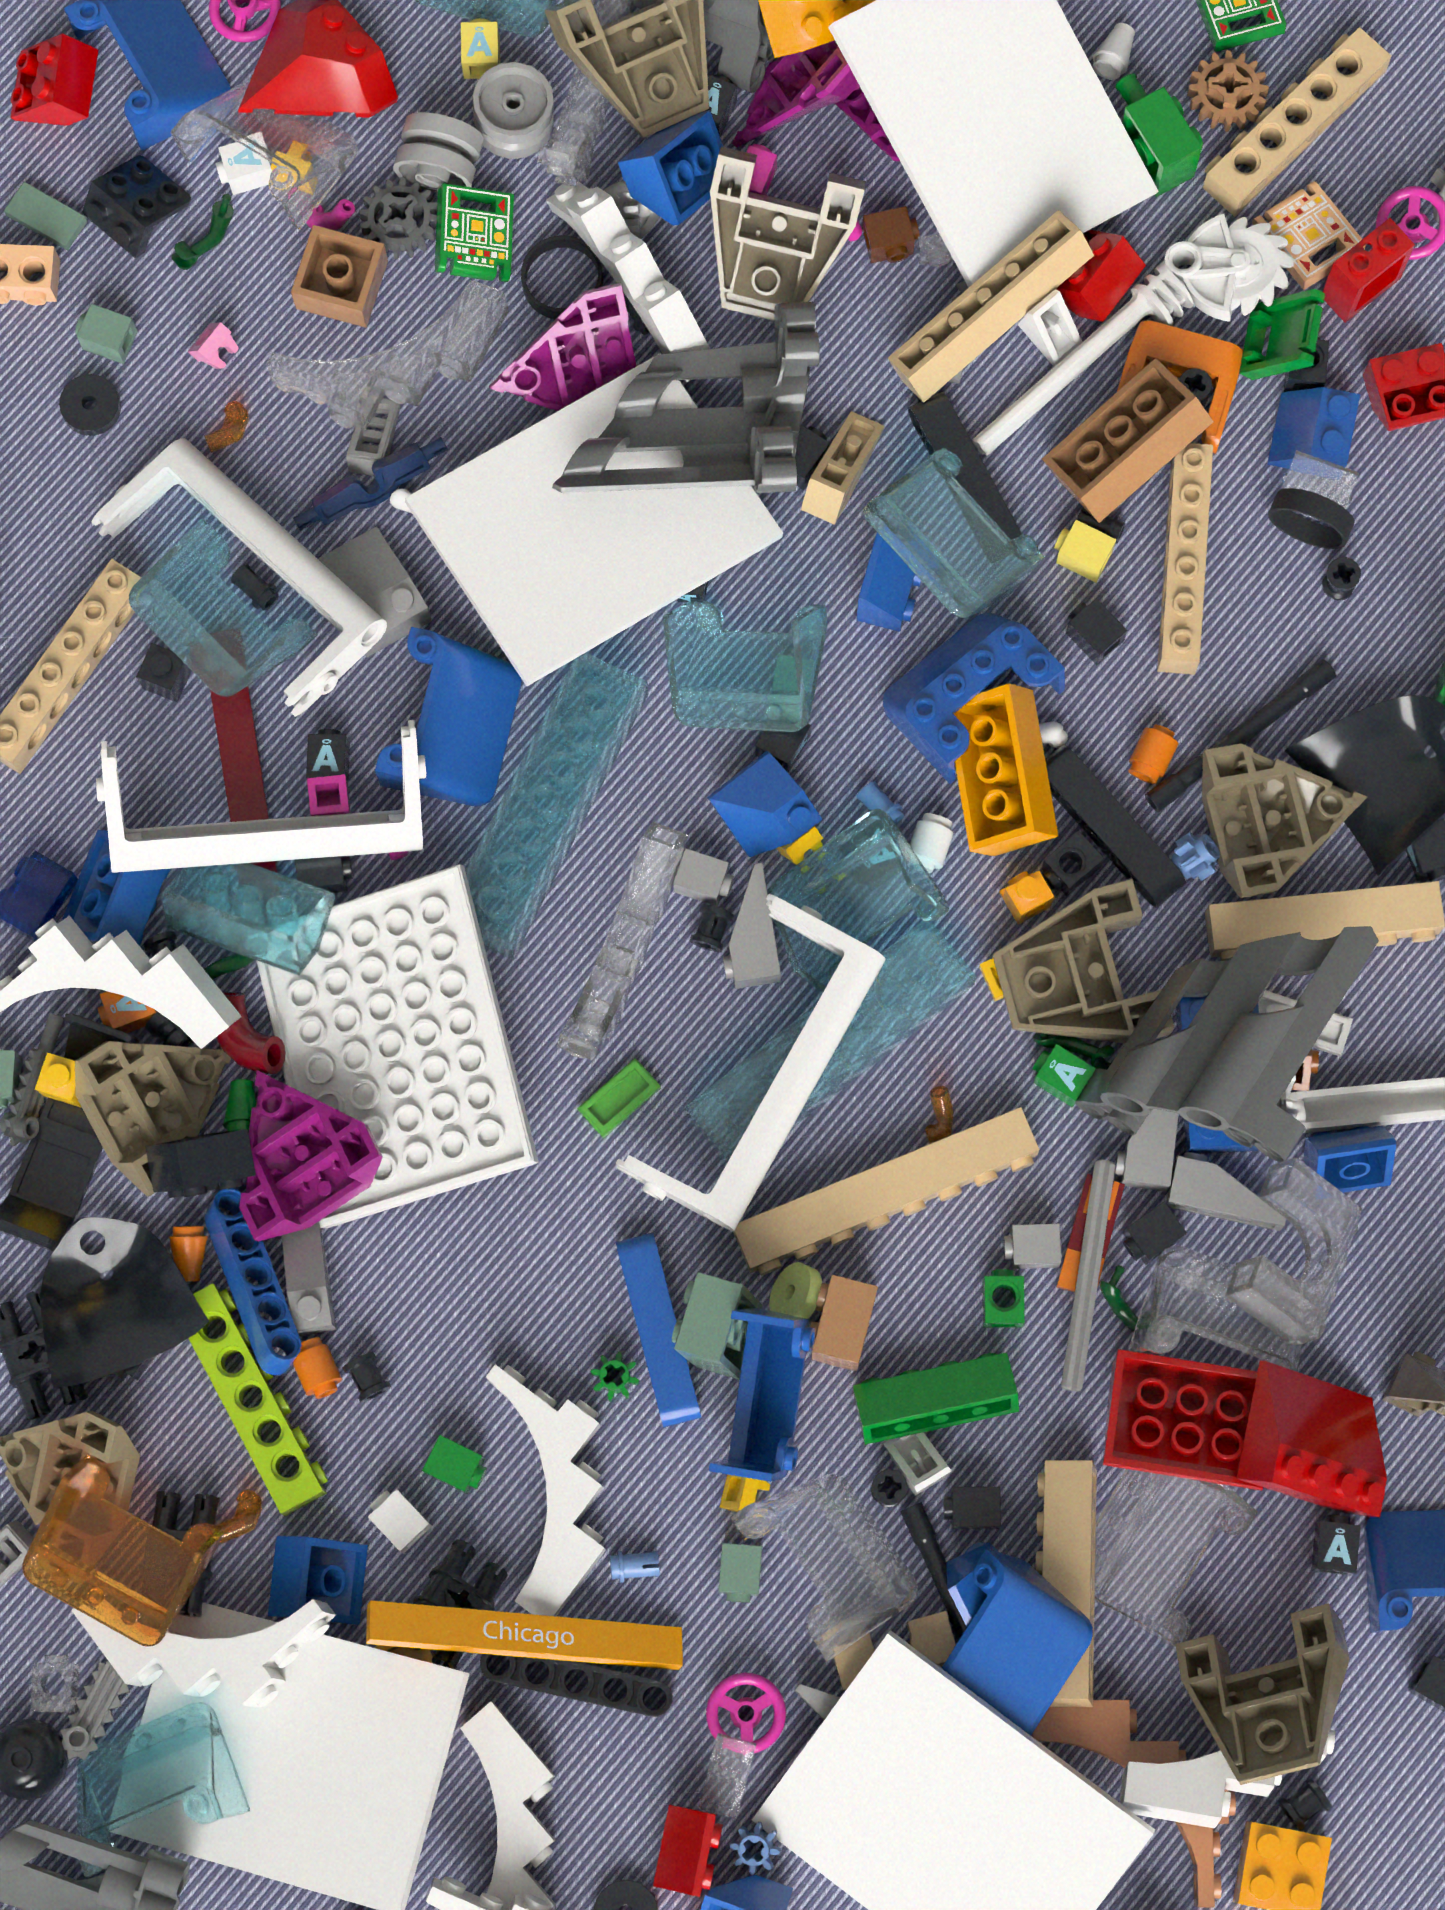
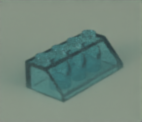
M250 863L183 868L161 895L166 928L300 976L319 951L335 900V894Z

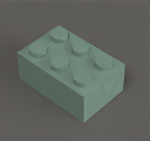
M697 1272L695 1282L690 1281L685 1290L684 1304L687 1305L684 1318L683 1320H677L673 1330L672 1342L676 1343L674 1349L696 1368L740 1380L748 1321L731 1319L732 1310L762 1309V1304L743 1284Z

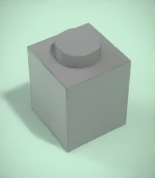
M685 848L673 882L674 893L718 906L721 896L728 897L734 876L729 874V862Z
M1059 1223L1012 1225L1010 1236L1003 1237L1004 1259H1011L1012 1269L1059 1268L1061 1264Z

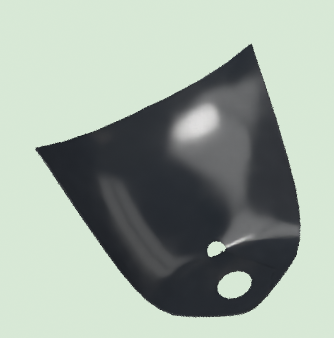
M1422 695L1402 696L1371 705L1285 749V752L1303 770L1333 782V786L1350 793L1355 791L1367 796L1344 823L1362 846L1377 876H1380L1403 851L1445 813V740L1440 733V725L1445 721V705ZM1428 745L1436 753V756L1433 758L1425 756L1424 750Z
M102 1217L82 1218L67 1231L48 1260L41 1285L40 1310L47 1359L54 1388L93 1381L138 1365L177 1346L195 1335L209 1323L208 1318L165 1246L152 1232L136 1223ZM89 1231H97L105 1239L103 1250L97 1254H87L80 1246L82 1236ZM113 1270V1276L109 1280H103L100 1277L101 1273Z

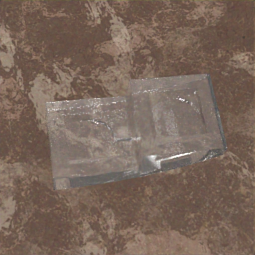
M717 1733L698 1809L737 1819L756 1743Z

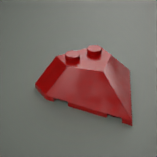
M296 0L279 9L239 106L238 113H252L253 109H273L274 114L333 116L334 112L355 113V117L370 118L397 103L398 95L382 49L339 0Z

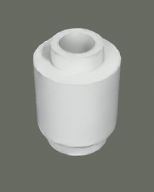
M925 813L922 820L917 821L907 851L913 868L922 872L932 873L934 869H941L943 867L954 834L951 830L953 823L949 819L937 814Z

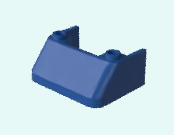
M758 1308L732 1310L731 1319L748 1321L729 1458L710 1463L709 1471L772 1482L785 1478L788 1470L794 1471L797 1464L798 1448L793 1447L806 1352L812 1351L815 1340V1328L809 1327V1320L806 1318Z

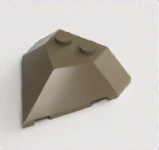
M1235 744L1203 751L1202 801L1211 837L1220 852V858L1217 859L1220 872L1240 898L1277 892L1353 811L1360 806L1367 796L1355 791L1350 793L1333 786V782L1282 760L1276 759L1274 761L1257 754L1253 748L1244 744Z
M105 1041L75 1061L76 1098L111 1163L146 1196H151L156 1192H153L145 1146L198 1136L220 1086L217 1082L225 1064H229L231 1060L222 1049Z
M88 1411L0 1436V1456L8 1468L5 1475L35 1525L42 1524L52 1542L48 1547L54 1557L84 1574L91 1572L125 1528L140 1454L122 1425L94 1411Z

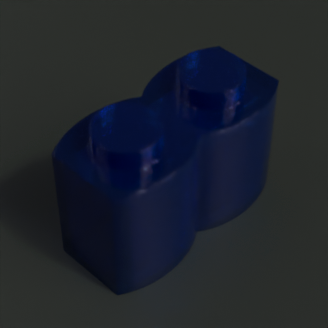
M36 850L30 857L24 856L20 860L14 872V876L17 877L15 882L9 889L4 888L0 892V922L34 942L39 939L35 932L48 921L55 918L58 910L66 902L78 880L74 872Z

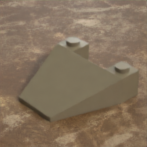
M566 0L544 10L557 45L641 137H647L709 109L703 0H656L651 5L603 26L600 25L591 0Z
M721 146L710 189L721 308L774 320L775 303L808 302L856 226L866 181L829 173L821 209L750 192L749 189L757 155Z
M1133 879L1095 888L992 955L1013 1030L1126 1043L1161 992L1159 990L1124 999L1106 936L1108 933L1139 926L1143 914ZM1171 1016L1157 1038L1171 1035L1174 1028Z
M1414 1352L1413 1356L1407 1353L1401 1357L1382 1400L1417 1417L1429 1410L1445 1416V1371L1435 1367L1436 1360L1423 1353Z
M1329 1603L1290 1613L1298 1657L1232 1675L1228 1652L1214 1634L1175 1644L1181 1681L1240 1785L1320 1765L1350 1660L1343 1623Z

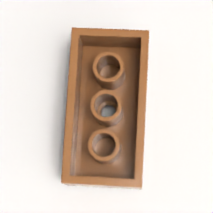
M1155 358L1045 455L1042 460L1067 491L1100 523L1214 421L1197 397Z

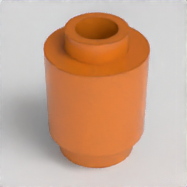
M1157 724L1153 728H1144L1129 759L1131 764L1128 770L1129 773L1144 782L1156 784L1159 777H1164L1179 745L1177 740L1173 738L1175 733Z
M320 1337L301 1342V1350L294 1360L293 1366L305 1394L308 1396L315 1395L316 1399H321L335 1393L338 1390L337 1384L342 1381V1377L328 1345L323 1344Z

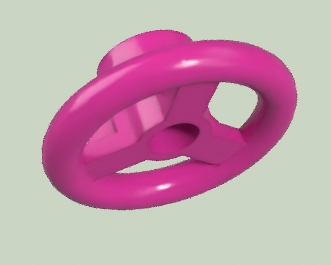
M210 0L209 17L214 28L225 38L235 42H253L270 33L278 11L281 9L280 0H227L230 10L235 15L233 27L230 28L223 22L220 16L221 0ZM242 3H249L247 7H239ZM270 8L269 16L261 26L251 31H245L248 19L252 18L255 12Z
M1409 186L1395 191L1383 202L1377 214L1376 228L1388 219L1390 211L1397 203L1409 198L1408 213L1403 216L1397 225L1413 243L1421 242L1426 238L1430 240L1428 244L1422 247L1413 248L1409 260H1415L1431 255L1445 242V201L1431 189L1421 186ZM1421 198L1426 199L1436 208L1439 215L1438 230L1431 227L1427 216L1421 213ZM1411 220H1419L1420 225L1414 230L1407 228Z
M745 1672L731 1675L722 1680L710 1694L706 1707L707 1725L715 1740L727 1750L739 1754L758 1753L771 1746L782 1733L786 1720V1706L783 1696L770 1680L761 1675ZM740 1685H753L765 1692L764 1695L756 1700L743 1697L735 1701L725 1695L730 1689ZM773 1704L774 1719L770 1729L764 1736L753 1741V1728L760 1723L762 1710ZM747 1705L754 1710V1716L750 1721H742L739 1718L738 1711L742 1706ZM719 1706L730 1711L733 1724L741 1729V1741L731 1738L722 1729L718 1719Z

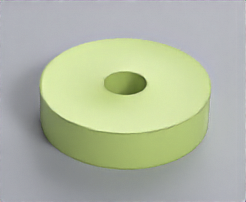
M801 1262L787 1266L773 1285L769 1301L770 1311L809 1319L817 1307L816 1303L822 1284L820 1273Z

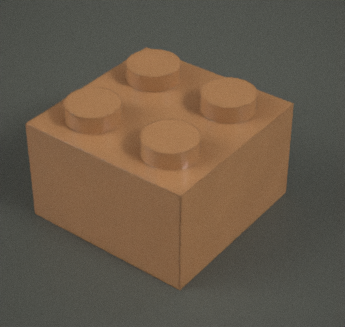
M313 225L291 290L296 309L367 328L388 264L385 245Z
M836 1275L831 1276L830 1284H821L816 1311L822 1312L820 1323L815 1321L811 1323V1328H815L811 1360L857 1372L878 1286Z

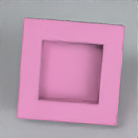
M221 322L210 323L187 352L198 362L202 361L216 369H221L226 366V363L219 358L217 350L220 347H224L232 354L238 351V346L230 335L231 331Z

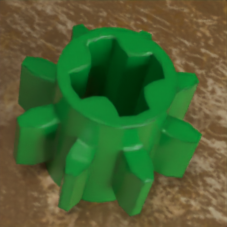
M618 1352L616 1359L608 1361L604 1355H601L603 1363L601 1370L591 1369V1374L595 1377H600L601 1382L594 1386V1391L607 1390L609 1402H612L614 1395L622 1393L626 1399L630 1398L627 1390L629 1384H639V1379L631 1377L629 1374L637 1366L635 1361L625 1365L622 1363L621 1352ZM614 1368L616 1372L625 1371L621 1376L623 1381L621 1385L616 1386L614 1382L605 1383L609 1378L607 1373L609 1369Z

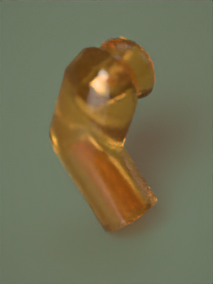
M232 401L228 403L224 408L226 417L223 427L204 435L211 453L242 439L249 416L248 411L241 402Z
M936 1086L930 1091L936 1124L927 1125L925 1128L929 1144L952 1135L954 1110L949 1089L945 1086Z
M249 1489L241 1491L236 1498L238 1505L234 1518L215 1525V1531L221 1544L247 1534L256 1528L263 1507L262 1499L255 1491Z

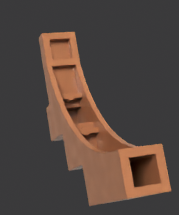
M1093 1700V1707H1049L1031 1735L1037 1741L1058 1742L1087 1749L1116 1762L1123 1768L1127 1766L1128 1762L1164 1764L1186 1761V1751L1179 1750V1741H1130V1733H1137L1136 1708H1130L1129 1700ZM1224 1790L1231 1793L1228 1816H1222L1218 1824H1229V1816H1235L1236 1798L1234 1791ZM1175 1822L1186 1843L1193 1863L1194 1906L1215 1908L1214 1899L1221 1898L1220 1874H1214V1857H1220L1219 1832H1213V1828Z

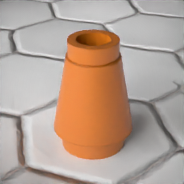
M173 1226V1236H169L173 1260L185 1281H200L208 1236L204 1235V1226Z

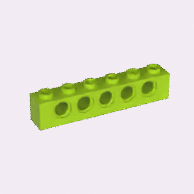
M212 1283L193 1294L208 1318L209 1323L188 1339L280 1514L286 1517L326 1495L327 1492L323 1484L328 1482V1478L318 1461L311 1464L305 1452V1449L310 1447L306 1436L300 1426L292 1428L286 1416L292 1412L288 1402L281 1391L274 1394L268 1380L274 1378L273 1375L266 1373L259 1366L250 1348L251 1343L244 1325L238 1326L232 1314L233 1311L237 1310V1306L227 1289L220 1292L219 1288ZM216 1319L224 1320L226 1331L223 1336L218 1339H210L207 1335L208 1325ZM235 1353L242 1354L244 1357L243 1368L237 1373H227L225 1369L227 1358ZM250 1388H260L263 1395L261 1403L254 1408L245 1407L243 1403L245 1392ZM277 1422L281 1428L279 1438L271 1443L264 1442L261 1437L263 1427L267 1423ZM290 1456L296 1457L299 1461L298 1472L289 1478L282 1477L279 1470L282 1460Z

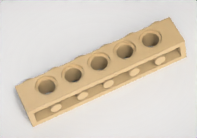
M1360 27L1350 36L1347 34L1342 35L1331 49L1333 53L1325 60L1322 58L1317 59L1306 72L1308 77L1300 84L1292 83L1282 94L1281 103L1274 109L1271 106L1266 108L1255 122L1257 126L1249 133L1246 131L1241 132L1231 143L1230 148L1232 150L1223 158L1220 155L1216 156L1206 167L1203 189L1234 217L1386 72L1391 55ZM1337 68H1348L1353 74L1344 75ZM1312 92H1323L1328 98L1318 99L1312 95ZM1297 116L1302 120V123H1291L1286 117ZM1271 140L1276 143L1277 147L1267 148L1261 141ZM1245 164L1252 171L1243 173L1237 170L1235 166Z
M1189 443L1171 459L1157 672L1195 675L1200 663L1213 445Z
M111 558L0 714V762L17 773H22L150 592L142 577Z

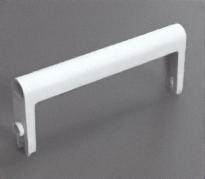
M180 438L175 440L128 484L121 486L116 491L114 497L97 512L91 522L95 526L101 523L104 524L99 531L102 537L110 534L115 538L171 487L179 484L337 628L341 634L284 690V694L288 696L285 704L288 707L294 706L291 714L296 717L308 709L321 695L327 694L334 689L338 679L382 638L386 631L387 622L187 439Z
M408 720V726L401 727L403 807L400 810L128 829L125 827L116 746L108 747L107 741H101L103 778H96L97 800L105 801L112 873L423 850L419 779L426 778L425 756L417 755L414 720Z
M768 894L766 898L768 900L766 905L769 906L770 912L768 915L794 929L842 959L718 1181L709 1194H704L630 1155L627 1156L625 1161L618 1159L616 1165H618L617 1169L645 1184L642 1190L660 1201H663L665 1196L730 1231L736 1229L886 960L875 949L821 921L823 916L814 909L804 905L799 909L771 894Z
M1294 1076L1276 1104L1305 1126L1306 1130L1304 1133L1353 1129L1360 1126L1373 1127L1445 1120V1077L1291 1092L1296 1080V1076Z

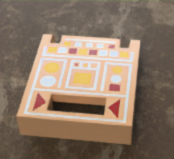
M1315 181L1307 185L1309 195L1304 189H1300L1265 211L1264 217L1271 225L1270 232L1267 235H1277L1287 239V246L1280 250L1287 253L1293 259L1294 266L1286 269L1303 290L1329 275L1333 262L1362 240L1360 235ZM1260 215L1252 220L1253 225L1267 223ZM1337 240L1336 250L1338 253L1315 266L1309 257Z

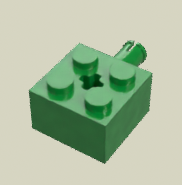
M1132 73L1122 78L1115 87L1128 105L1125 107L1122 124L1159 191L1155 194L1158 197L1195 176L1203 141L1198 130L1194 126L1189 127L1184 119L1183 108L1179 100L1175 96L1170 97L1165 87L1147 95L1136 74Z

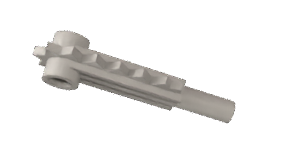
M99 1662L98 1671L91 1672L95 1684L83 1686L88 1696L87 1699L77 1700L76 1703L80 1712L68 1715L72 1727L60 1730L63 1736L62 1744L64 1750H67L68 1760L80 1757L87 1761L90 1752L99 1751L95 1739L107 1736L103 1724L115 1721L111 1709L123 1707L118 1696L130 1693L129 1684H125L109 1662H106V1664Z

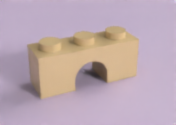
M943 1611L907 1621L910 1645L942 1668L956 1646L947 1612ZM869 1632L830 1643L842 1691L847 1690L875 1651Z

